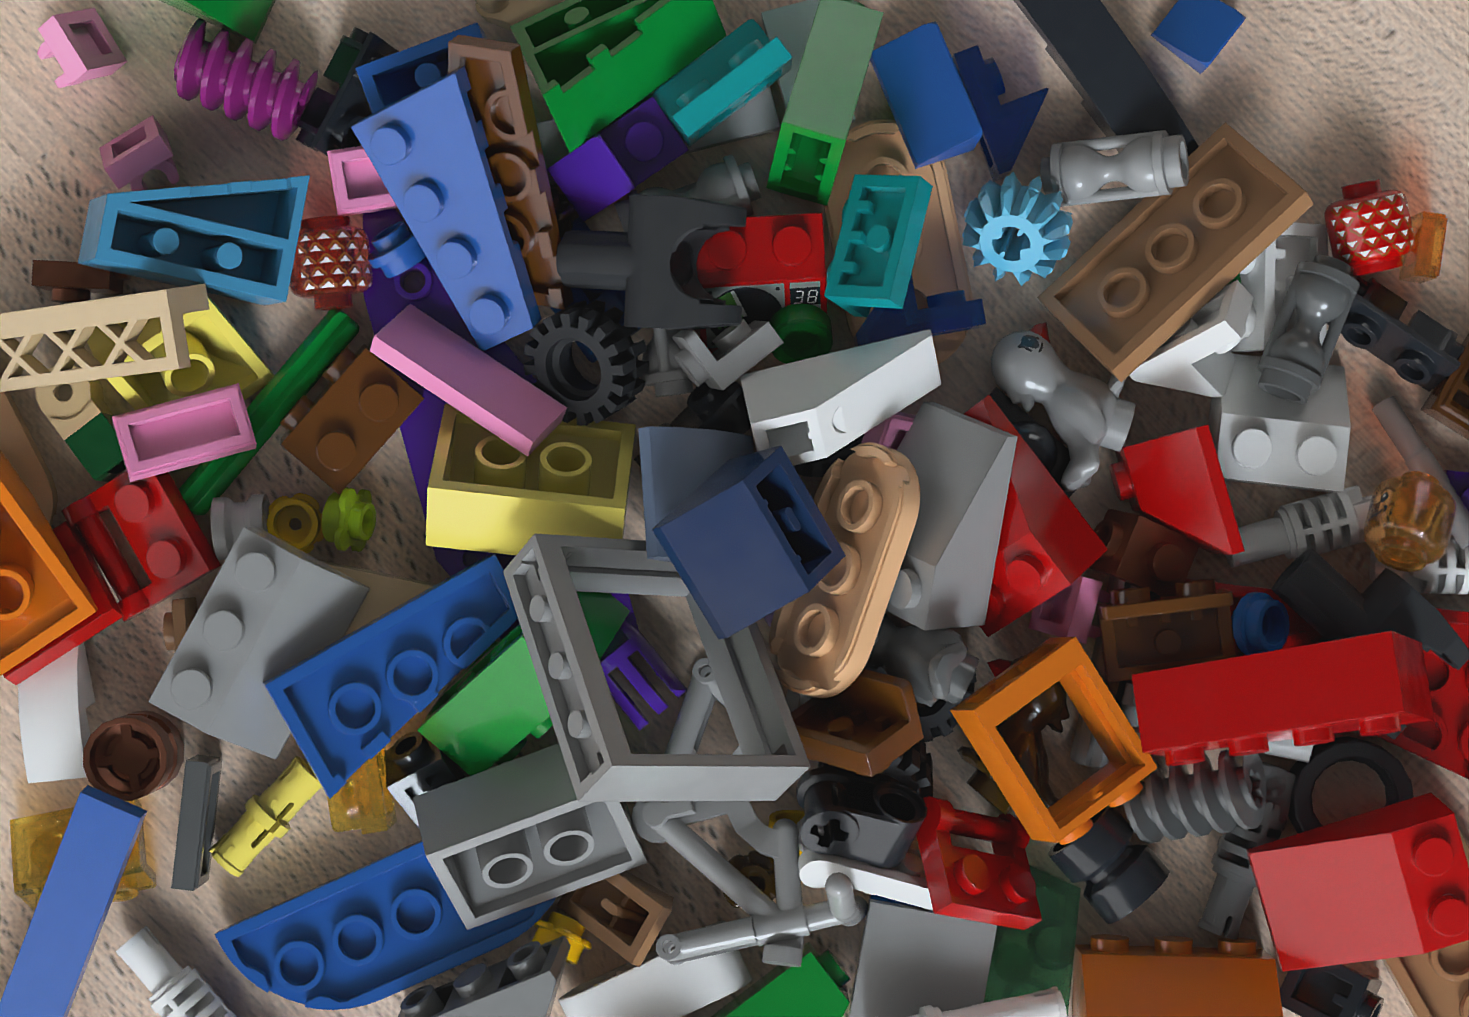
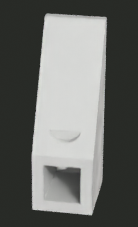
M930 329L743 374L740 377L757 452L781 445L793 466L827 458L941 385Z

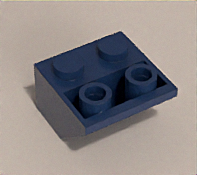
M781 445L729 459L652 529L718 640L730 637L808 593L846 556Z

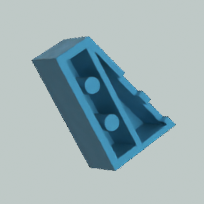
M310 175L195 187L186 186L108 193L91 199L89 201L78 264L179 287L206 284L207 293L264 306L286 302Z

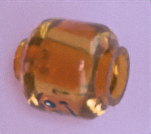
M1409 471L1402 476L1385 479L1373 491L1364 524V540L1370 549L1375 552L1377 560L1385 566L1405 572L1422 570L1426 565L1439 561L1447 552L1456 518V501L1449 491L1440 485L1435 477L1424 472Z

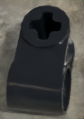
M820 767L810 770L800 778L796 787V797L805 814L800 822V838L809 850L818 854L835 855L865 862L881 869L895 868L903 861L927 816V806L924 799L909 786L899 782H884L847 773L834 767ZM831 786L836 788L837 796H832ZM818 825L823 828L822 836L818 833Z

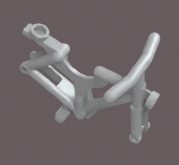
M708 658L699 659L693 666V675L664 754H697L715 700L725 707ZM788 689L785 699L790 713L812 697ZM740 746L737 747L732 755H743ZM750 801L636 802L633 807L631 818L633 826L642 838L652 843L667 842L751 916L661 936L656 943V952L670 964L680 965L686 961L759 945V947L764 946L762 962L780 966L801 967L804 936L811 935V931L841 924L847 927L854 926L863 920L867 914V901L861 896H854L849 877L840 872L833 873L826 880L825 890L828 901L804 906V903H802L801 880L798 868V829L794 821L790 819H779L775 822L773 828H769L758 819ZM727 814L737 834L760 854L774 858L776 903L687 825ZM675 946L674 951L670 953L671 948Z

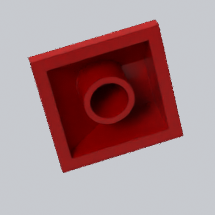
M1208 424L1124 446L1120 452L1115 451L1118 462L1110 464L1109 470L1116 495L1120 501L1129 499L1133 511L1200 544V548L1209 553L1234 555L1245 551Z

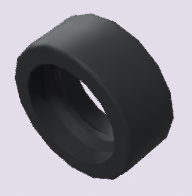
M1350 736L1335 738V741L1314 745L1309 762L1297 760L1290 769V772L1295 774L1296 778L1291 794L1288 817L1297 833L1323 826L1313 811L1312 792L1316 780L1323 771L1338 762L1356 761L1366 764L1374 770L1385 786V806L1414 798L1412 781L1402 763L1382 746Z

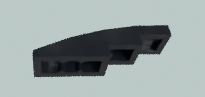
M1014 0L1047 43L1045 50L1084 99L1081 102L1082 106L1106 137L1166 130L1169 136L1183 135L1188 156L1199 147L1171 101L1100 0ZM1119 148L1116 150L1118 151V153H1120L1124 148Z

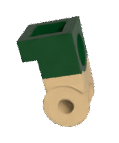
M55 366L48 368V370L52 372ZM99 379L35 388L36 400L41 410L94 480L109 482L126 469L112 422V416L115 415L103 401V387Z

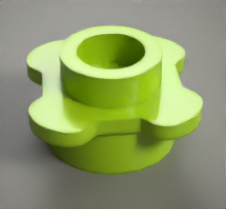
M346 487L340 495L333 492L328 497L322 513V533L326 541L335 543L337 550L346 551L351 546L352 551L361 552L367 540L371 538L374 532L376 510L372 504V496L369 490L360 489L358 494H356L354 488Z

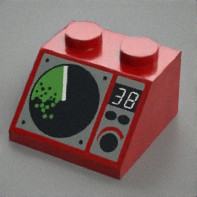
M822 213L746 217L745 227L729 226V231L716 233L706 240L700 249L696 266L698 279L704 290L714 298L725 300L726 305L742 306V319L748 325L754 320L769 322L778 310L792 304L814 305L827 314V298L824 296L826 289V265ZM729 326L700 329V339L711 353L717 350L713 340Z

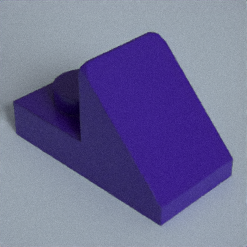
M652 96L550 166L547 170L584 222L635 189L637 185L689 149Z

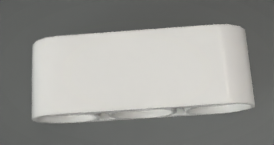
M719 921L708 926L724 923L726 921ZM675 946L671 948L670 953L674 951ZM654 950L647 953L640 967L628 962L575 987L562 995L558 1001L566 1017H683L741 989L751 982L752 977L739 950L686 961L680 965L668 963Z

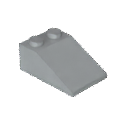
M923 402L913 420V424L897 451L904 454L910 460L916 470L920 484V508L916 525L886 611L923 630L985 625L1017 436L938 403Z

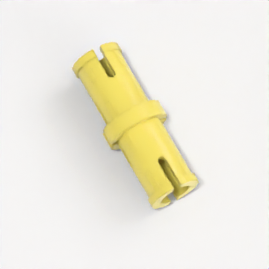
M295 756L270 787L260 796L254 794L244 804L247 811L209 849L212 857L226 871L236 877H240L253 859L275 836L281 839L291 829L288 822L322 788L308 762L299 756Z

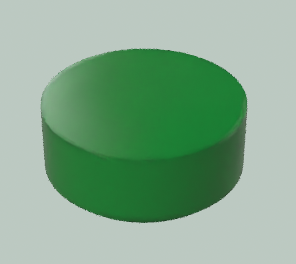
M810 304L788 305L778 310L769 321L770 325L784 342L771 353L776 359L785 364L828 354L832 348L831 320L826 312L819 307Z

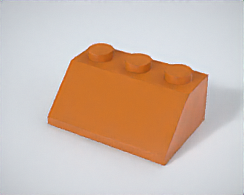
M1113 934L1091 935L1090 945L1074 944L1072 1017H1283L1276 961L1264 949H1257L1256 940L1248 938H1238L1236 940L1227 937L1219 938L1218 948L1193 947L1192 938L1181 936L1154 937V946H1129V937Z

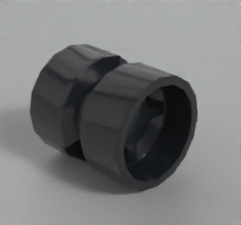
M1108 805L1090 818L1094 824L1086 834L1065 845H1061L1059 842L1055 843L1048 852V856L1071 883L1086 882L1083 896L1107 924H1112L1126 917L1143 904L1163 884L1170 871L1147 844L1133 845L1131 843L1134 833L1132 827L1115 807Z

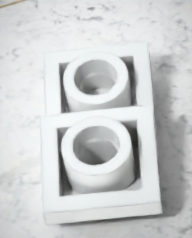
M84 642L18 684L20 733L28 783L87 778L83 768V751L91 734L86 708L95 703V697Z

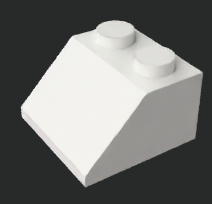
M1233 354L1235 364L1226 394L1222 397H1211L1208 420L1224 480L1319 492H1344L1351 432L1345 367L1328 365L1319 390L1311 391L1307 403L1301 404L1276 397L1258 386L1262 373L1258 370L1257 366L1261 357Z

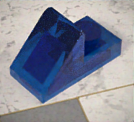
M976 45L953 54L952 59L982 127L983 135L978 143L992 180L995 182L1005 178L1012 170L1049 88L1000 105L997 96L1005 94L1001 73L994 58L991 57L983 60L979 46Z
M911 274L903 309L874 307L853 337L854 345L858 347L928 329L931 330L933 337L982 328L986 325L982 299L966 301L965 291L958 290L927 296L928 308L918 310Z

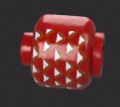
M1380 179L1342 186L1343 199L1331 203L1327 206L1324 213L1332 257L1348 264L1352 268L1353 276L1371 274L1403 266L1402 256L1412 251L1415 246V237L1405 194L1395 189L1382 191Z

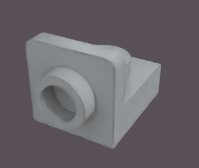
M741 319V324L729 326L715 337L713 343L717 350L713 353L708 350L693 330L681 329L672 336L681 349L674 357L687 377L698 387L705 382L709 388L724 390L784 343L769 322L754 320L748 325L744 319Z

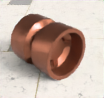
M136 711L102 723L90 735L83 751V768L90 784L94 788L124 801L139 799L165 787L178 775L184 762V742L179 730L168 718L152 711Z

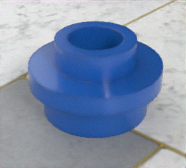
M399 221L382 230L371 240L375 249L369 254L367 260L372 268L380 267L385 276L391 278L407 271L424 259L426 255L410 228L406 226L404 221Z
M1261 592L1248 593L1239 601L1231 619L1233 636L1240 651L1245 655L1281 649L1288 638L1290 628L1289 615L1284 604L1274 600L1270 595Z

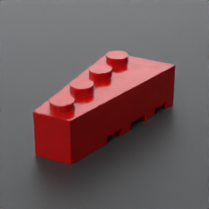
M1394 631L1131 675L1142 753L1165 756L1166 766L1203 762L1206 760L1204 752L1206 750L1228 748L1229 756L1251 755L1270 751L1268 742L1293 739L1294 746L1316 745L1335 741L1334 733L1359 730L1360 736L1381 735L1401 731V725L1434 720L1422 642Z

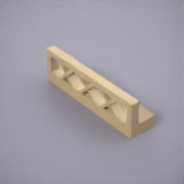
M206 284L0 313V347L12 357L0 378V392L191 367L183 314L210 310ZM160 317L166 357L155 358L136 340L148 319ZM128 322L125 329H123L118 323ZM96 326L116 343L104 365L84 348ZM76 329L72 336L66 332V330ZM44 334L63 350L52 372L32 355ZM23 337L21 343H19L15 338ZM128 355L135 360L124 362ZM75 362L82 367V368L72 369V367L74 366ZM24 369L30 374L21 376Z

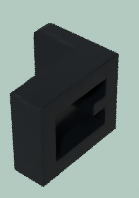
M410 732L402 736L385 752L386 788L418 828L419 824L413 797L437 789L442 785L466 778L455 762L419 732Z
M1344 964L1288 971L1280 988L1282 1007L1301 1017H1378L1384 1003V998L1377 995L1382 981L1371 975H1364Z

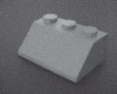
M243 527L148 702L208 735L275 760L278 759L291 732L263 682L343 638L370 588L259 527Z
M559 743L413 797L425 855L467 930L648 863L638 833L634 829L626 802L577 801Z

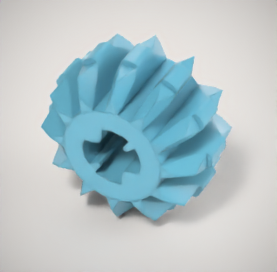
M1014 171L1005 177L1002 186L989 180L988 183L982 186L978 198L969 202L964 213L967 225L962 234V245L976 248L972 257L974 267L988 263L994 266L993 275L995 282L1005 276L1006 272H1013L1021 286L1026 281H1029L1032 272L1046 278L1053 271L1056 260H1061L1067 254L1071 243L1069 240L1070 236L1067 234H1069L1073 224L1072 213L1059 210L1063 202L1061 191L1046 195L1040 191L1042 188L1040 175L1032 179L1028 186L1021 185Z

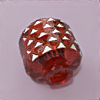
M323 216L302 220L289 285L291 292L303 299H314L315 311L353 307L352 295L365 292L371 287L373 282L372 266L367 260L370 255L367 233L357 226H351L349 216Z

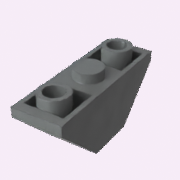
M565 935L542 945L538 941H533L521 946L508 959L488 967L484 963L471 966L452 982L434 988L432 985L422 986L410 993L402 1001L398 1017H550L571 945Z

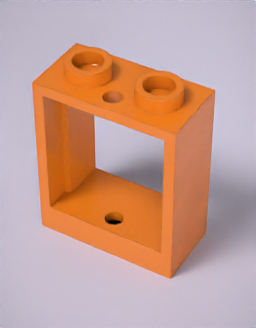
M1076 636L1049 638L950 710L1032 840L1059 842L1061 845L1077 840L1093 827L1094 823L1090 818L1108 805L1110 807H1117L1134 798L1143 789L1140 781L1158 768L1150 754L1142 753L1140 738ZM1059 681L1110 762L1047 809L999 734L996 726Z

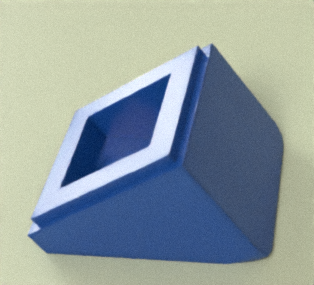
M1178 0L1151 36L1201 74L1213 62L1246 17L1220 0Z

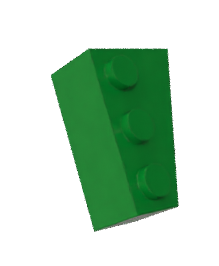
M564 0L510 26L570 153L727 36L713 0Z
M576 591L600 660L630 610L610 593ZM520 623L498 643L494 641L442 692L417 729L419 733L470 776L487 770L494 763L500 765L513 760L526 744L527 738L525 737L531 733L538 739L553 725Z

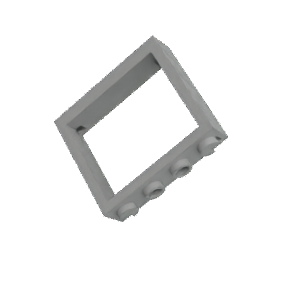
M534 534L504 569L503 573L578 802L776 801L811 767L757 622L728 638L718 640L672 562L647 559L646 541ZM576 591L686 597L743 755L631 754Z

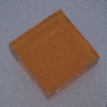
M1423 211L1411 216L1415 246L1412 251L1402 256L1403 266L1400 269V281L1421 284L1436 279L1439 276L1448 218H1445L1446 214Z

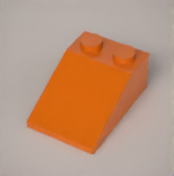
M0 450L1 676L95 613L98 608L31 491Z

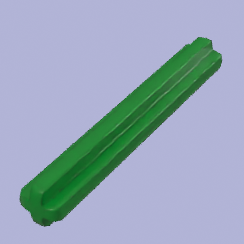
M336 307L330 309L247 407V413L257 443L256 449L200 463L178 489L191 513L202 516L209 511L213 498L220 497L278 429L283 417L304 394L306 395L331 362L358 334L359 325L344 311Z

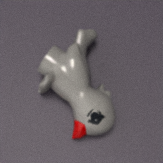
M1047 322L1036 324L1029 331L1013 332L999 341L991 357V372L996 384L1009 396L1012 404L1021 403L1025 412L1031 410L1034 402L1044 405L1052 426L1068 448L1070 461L1062 475L1060 482L1065 492H1073L1079 488L1087 487L1091 482V476L1098 471L1100 466L1099 446L1120 452L1127 438L1136 404L1118 398L1125 380L1120 382L1112 374L1108 383H1105L1095 377L1070 370L1061 362L1051 346Z

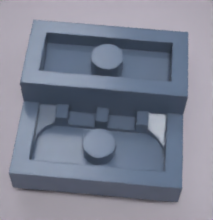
M649 426L638 428L647 559L671 562L652 529L729 459L754 453L752 436L726 431L684 427Z

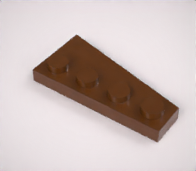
M457 35L448 42V74L465 66L471 85L467 95L475 121H482L489 146L485 149V154L495 184H501L508 206L504 211V216L511 239L519 243L537 305L565 310L574 300L571 288L562 284L561 277L557 273L556 255L561 237L521 46L515 43Z

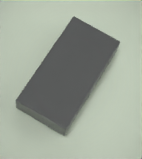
M196 755L186 760L171 889L194 891L209 880L212 856L209 849L213 846L222 768L220 757Z

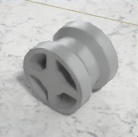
M267 494L251 495L246 502H234L229 497L213 498L211 503V534L215 555L218 560H226L243 527H259L268 532L267 519L270 502Z

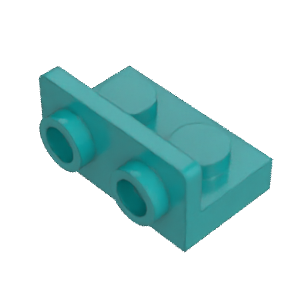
M749 19L653 93V98L687 145L691 147L789 72L792 67L793 57L777 36L770 40L754 19Z
M854 174L849 198L845 202L842 211V226L834 258L827 270V285L824 293L826 298L854 317H868L871 307L903 309L933 188L930 183L921 176Z

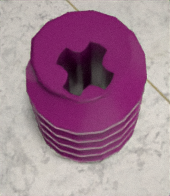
M201 18L197 19L183 41L174 66V81H176L178 96L190 101L200 94L201 105L210 111L218 109L224 103L225 116L229 119L237 121L247 114L248 124L251 128L261 131L271 123L273 137L280 141L288 139L298 129L296 124L315 91L318 70L304 83L299 80V60L293 58L282 72H278L275 70L276 50L270 48L257 63L252 60L254 43L252 40L246 38L235 52L229 51V30L222 28L214 39L208 42L205 40L207 22Z

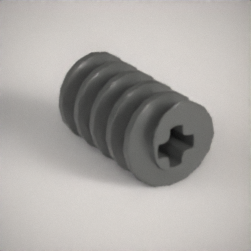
M1229 750L1220 751L1218 770H1213L1210 759L1205 754V761L1193 763V774H1189L1186 765L1169 766V777L1165 778L1161 765L1154 761L1158 768L1146 776L1144 781H1140L1143 785L1141 792L1123 804L1133 831L1140 840L1150 844L1160 842L1164 836L1170 840L1185 838L1188 832L1195 837L1209 835L1212 829L1219 833H1227L1233 831L1237 824L1245 830L1258 828L1263 820L1266 808V777L1259 754L1243 755V766L1238 767L1235 757L1229 756Z

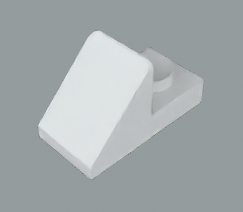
M1238 280L1225 286L1129 376L1134 381L1209 397L1224 396L1235 364V357L1230 350L1245 335V325L1254 297Z

